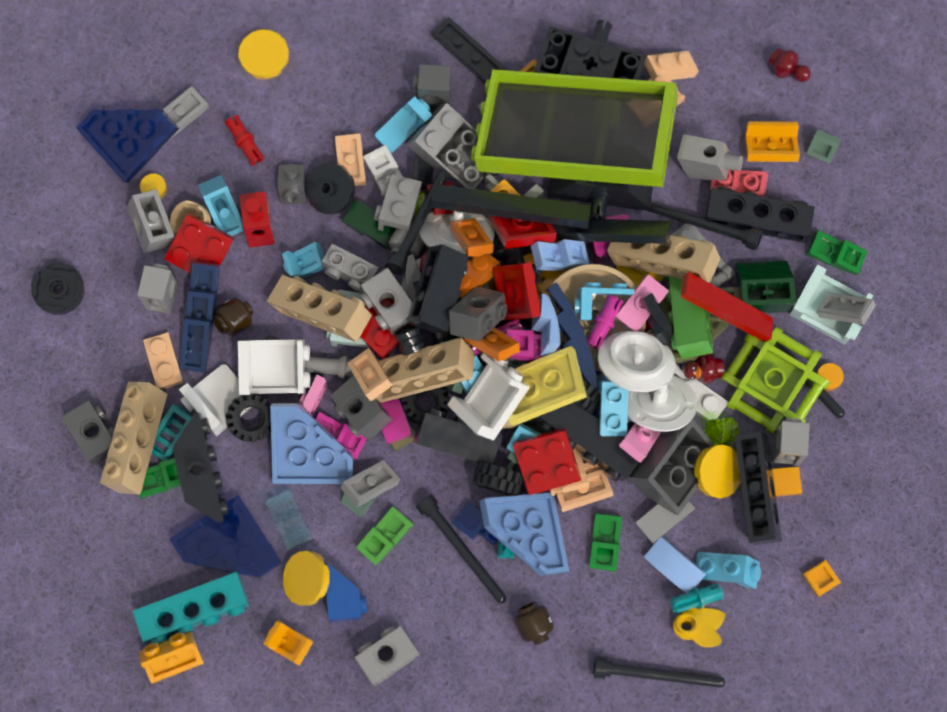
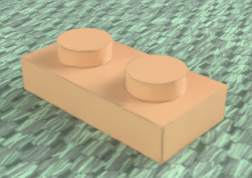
M689 51L648 55L644 63L652 81L658 82L692 78L699 72Z
M361 134L335 136L338 164L344 166L349 174L352 175L355 186L366 185Z
M169 332L144 339L143 342L156 387L162 390L184 383Z
M367 348L347 363L370 401L392 386L391 381L370 348Z

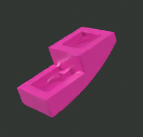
M532 330L506 331V335L520 342V352L509 358L532 362L545 357L540 355L541 335L534 334Z
M399 398L380 403L393 419L382 429L386 443L390 444L412 436Z
M318 412L314 419L353 455V459L356 460L366 438L362 435L355 436L347 424H341Z

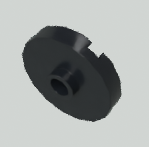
M324 163L313 169L308 176L306 195L310 205L316 211L328 215L339 214L352 203L355 194V181L344 166L336 163ZM328 184L330 185L329 192L326 190Z
M64 263L50 264L35 275L31 285L32 297L44 312L53 315H64L75 310L82 302L85 294V283L81 275L72 266ZM57 287H63V291L60 294L55 293Z

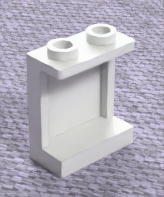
M305 339L238 341L239 395L306 393V388H310L311 377L310 372H306L305 361H310V346L305 345Z
M483 353L481 358L487 363V366L465 399L462 400L453 396L447 405L476 434L494 440L530 387L522 380L524 376L520 372L507 366V360L498 362Z

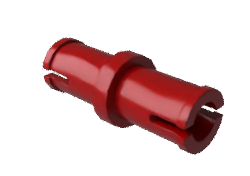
M234 115V120L230 117L224 124L236 140V147L241 148L250 165L255 166V161L260 163L265 159V156L254 142V135L247 131L239 115Z

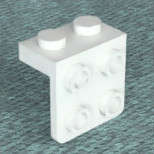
M221 365L193 388L186 383L179 389L183 395L180 401L189 412L194 409L197 413H201L203 418L207 417L210 429L216 436L228 428L225 414L228 411L227 407L233 402L232 400L240 397L239 379L227 365ZM252 407L244 409L240 417L244 415L247 411H249Z

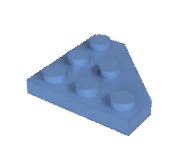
M271 404L273 484H342L354 476L353 455L300 404Z
M551 493L485 498L479 501L484 528L540 576L569 572L555 497L551 496Z

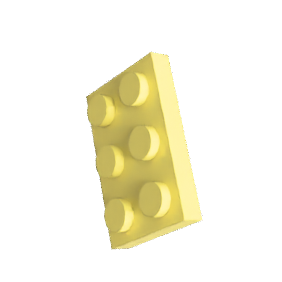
M572 346L515 368L524 376L522 380L530 388L508 420L510 424L515 426L587 397L576 351Z

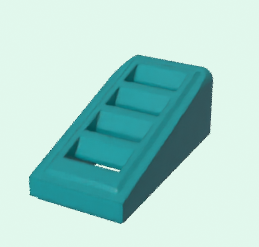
M173 404L159 424L152 454L162 461L169 460L174 454L172 447L194 414L179 404ZM179 415L186 420L185 424H182L174 417ZM170 423L180 429L178 434L168 427ZM163 432H165L170 437H172L174 441L171 443L161 435L163 434ZM159 441L168 447V450L166 452L163 451L155 443Z

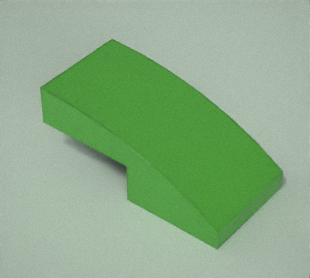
M393 506L356 548L372 563L378 565L412 528L414 523Z

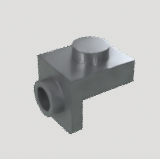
M304 164L279 165L278 193L280 204H304L306 201Z

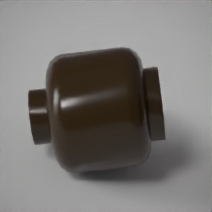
M233 297L217 306L214 311V325L223 335L235 336L249 328L252 324L251 315H253V309L247 301L243 302L239 298Z
M532 602L517 609L518 614L514 618V623L521 639L525 642L533 641L534 645L547 641L549 639L548 634L554 629V624L546 606Z

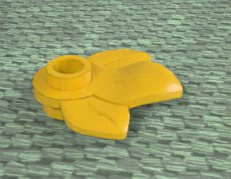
M705 606L701 609H688L682 611V614L675 618L673 630L683 640L692 639L701 647H714L722 642L720 635L716 631L724 622L726 614L720 610L705 608ZM689 624L692 629L685 631L682 625Z

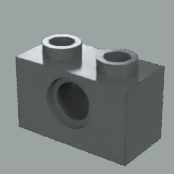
M420 65L419 74L414 73V96L417 99L424 100L430 109H436L445 103L450 105L451 67Z
M476 286L449 310L450 334L479 342L505 318L507 313L505 293Z
M354 375L330 396L336 403L334 406L335 411L343 419L347 418L350 423L347 426L357 437L362 435L370 441L393 420L376 398L372 401L368 399Z
M88 400L61 417L87 461L92 466L107 458L115 429L112 426L107 428L103 420L107 417L99 404L94 407ZM94 426L99 427V432L95 437H88L90 428Z

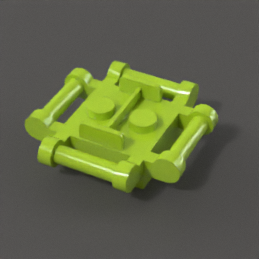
M777 326L772 332V339L766 343L747 333L743 339L745 343L727 372L724 371L723 377H721V380L737 388L727 407L733 411L734 409L740 411L766 427V431L770 434L774 433L783 417L786 419L798 418L802 420V423H805V417L823 389L826 390L830 384L828 380L812 371L821 358L822 353L817 350L812 351L783 333L784 330ZM776 342L782 344L807 359L808 363L804 365L774 347ZM755 347L760 352L741 381L736 376ZM809 379L814 384L796 413L790 411V405L805 381ZM744 393L775 411L776 414L773 419L743 402L741 398Z

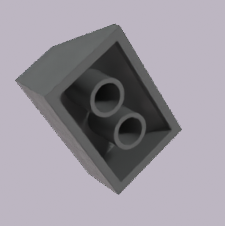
M692 419L683 428L661 432L646 457L637 464L629 479L643 495L673 514L679 515L699 488L697 485L699 484L698 478L695 477L694 473L696 460L705 448H710L714 444Z

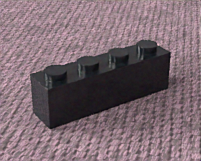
M574 402L534 419L539 423L538 427L545 433L566 428L572 449L574 450L575 448L582 453V459L590 465L595 466L597 464L605 470L604 474L613 481L627 480L639 463L620 448L619 445L624 437L601 436L599 434L600 420Z

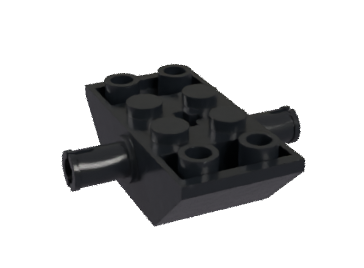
M604 20L597 21L592 39L549 26L534 73L639 80L647 56L606 44L610 30L613 27L608 21H606L604 30H602ZM572 95L566 112L573 116L575 107H577L575 117H582L587 99L597 102L605 100V97ZM614 98L620 104L632 102V99Z
M610 129L602 166L651 169L652 162L632 147L615 145L616 132ZM579 141L554 151L553 161L594 165L597 143ZM550 178L547 197L591 203L589 219H596L597 214H599L598 219H606L607 205L650 211L653 186Z
M196 413L192 416L172 448L184 501L219 523L225 521V515L229 514L226 498H220L218 488L223 487L220 471H214L212 461H217L215 447L213 444L209 445L207 435L211 434L209 420L207 417L203 418L201 413Z

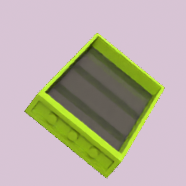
M492 70L491 79H487L485 86L487 98L481 104L482 123H478L476 129L477 146L472 148V161H475L478 172L656 187L664 186L678 99L677 83Z

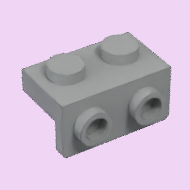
M391 174L389 184L384 183L381 198H384L383 205H378L374 220L378 221V230L383 231L386 225L409 231L422 181Z

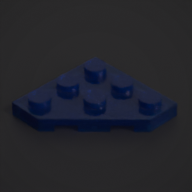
M160 109L92 110L76 129L125 183H129L179 130V127Z
M239 495L227 502L229 514L225 515V521L218 523L206 515L170 538L181 559L187 564L231 573L237 572L241 575L261 578L282 564Z

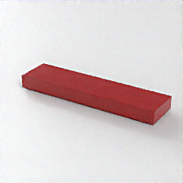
M690 272L683 276L680 297L765 343L772 339L773 317Z

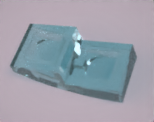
M290 489L265 500L287 550L312 539Z

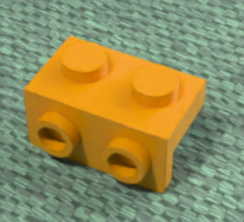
M747 122L744 139L747 161L798 162L800 156L797 140L798 122Z
M191 631L185 634H175L167 641L159 644H149L139 651L140 664L142 668H145L151 684L204 664Z

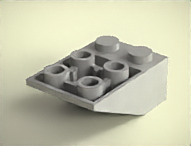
M448 103L438 106L432 113V116L406 144L438 171L441 169L447 170L448 178L462 188L475 189L488 173L478 172L475 161H472V148L477 146L478 142L476 129ZM492 145L490 156L501 157L503 154Z

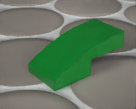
M818 230L814 233L805 255L842 271L857 275L868 251L847 240L841 242Z
M175 458L159 462V465L147 468L142 491L139 495L140 499L181 486Z
M595 513L589 568L617 571L622 516Z

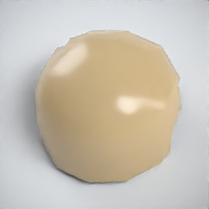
M189 200L177 204L171 212L169 222L174 235H177L188 213L211 224V216L207 208Z

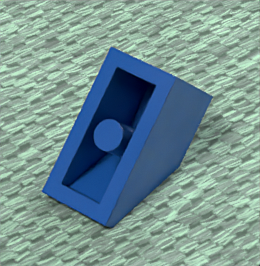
M327 565L329 569L327 605L330 623L363 620V613L368 612L366 596H361L359 588L331 565Z

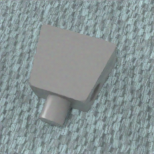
M683 134L677 159L688 178L724 181L727 179L729 170H741L743 164L742 155L730 154L724 142Z

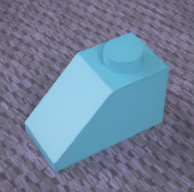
M222 175L199 184L198 187L216 227L231 236L244 231L243 221Z

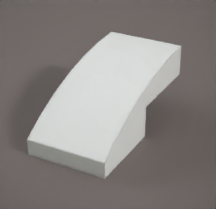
M386 145L363 156L381 193L384 183L389 184L391 174L403 177Z

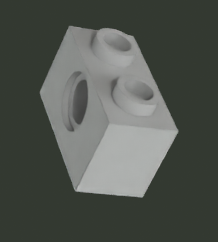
M157 189L132 195L127 209L144 254L169 247L175 236Z
M153 264V267L144 265L137 296L146 310L172 314L179 285L168 267L160 264Z
M388 268L361 285L363 294L360 297L368 309L373 307L377 313L375 319L383 331L388 329L391 335L410 324L407 321L413 303ZM386 298L395 301L394 305L389 308L382 307L380 303Z
M788 418L786 421L781 422L774 431L772 463L799 466L808 456L810 424L802 423V420L798 418Z
M391 626L380 634L381 640L375 644H372L370 641L357 650L359 655L355 659L374 687L420 656L401 626L397 629ZM384 647H389L394 651L392 659L387 662L381 661L378 657L379 651Z

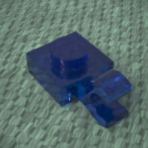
M469 502L452 522V525L473 541L478 535L492 546L498 541L494 535L484 528L482 512Z

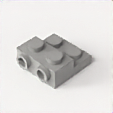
M331 244L322 260L323 268L328 276L336 280L342 278L348 281V285L359 292H362L361 285L379 274V267L334 244Z

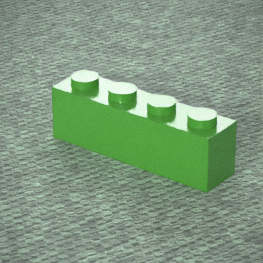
M665 276L666 281L670 283V289H667L669 291L667 299L668 303L672 304V311L668 312L671 327H674V334H672L671 338L673 350H678L682 359L714 353L709 312L680 297L683 279Z

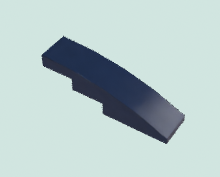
M197 261L192 263L186 317L183 319L180 370L206 373L213 333V316H215L214 311L216 309L220 264Z
M556 282L546 288L545 292L560 311L556 314L559 330L567 339L560 344V349L562 350L569 346L575 349L582 379L595 389L598 387L597 377L585 333L573 307Z

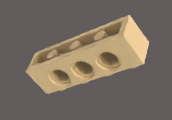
M670 235L666 244L611 242L607 250L615 265L683 279V276L690 272L709 283L721 259L715 245L706 240H690L682 235Z
M282 275L267 300L273 308L283 315L354 342L358 341L372 316L365 308L366 304L362 300L353 296L351 299H348L345 295L334 289L329 292L323 286L314 282L312 285H309L298 276L290 278Z
M462 338L428 346L409 355L401 354L379 360L392 386L377 396L376 399L383 403L470 380L473 377L475 352Z
M128 382L100 480L101 484L118 493L140 495L167 398V393L149 382Z

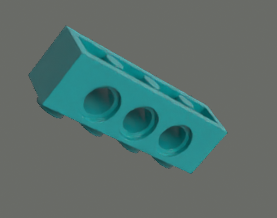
M235 572L133 610V614L142 641L146 644H159L167 641L168 636L176 633L185 634L190 631L193 632V627L203 624L204 627L214 625L220 622L219 617L229 614L230 617H235L246 612L245 608L250 606L241 577ZM219 594L224 595V605L220 608H214L212 605L213 598ZM192 604H198V615L188 618L186 614L187 608ZM165 614H172L173 623L169 627L163 628L161 626V618Z

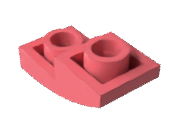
M729 170L726 180H711L710 190L717 187H727L733 192L742 193L750 191L756 193L757 196L765 197L768 174L763 171Z

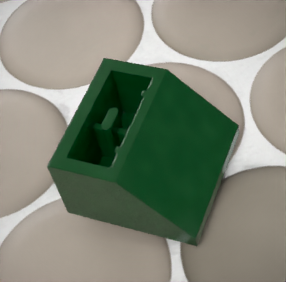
M788 261L735 263L736 285L739 290L740 300L764 313L791 312L796 305L795 283Z

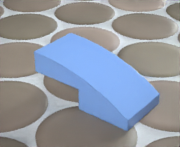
M563 239L558 244L537 241L531 245L536 270L562 271L582 265H589L585 244L582 241Z
M542 294L539 298L541 316L532 318V330L542 332L540 355L547 356L554 353L559 347L560 332L552 302L548 295Z
M660 537L644 556L648 562L685 593H690L691 589L695 588L706 575L694 562L680 553L663 537Z

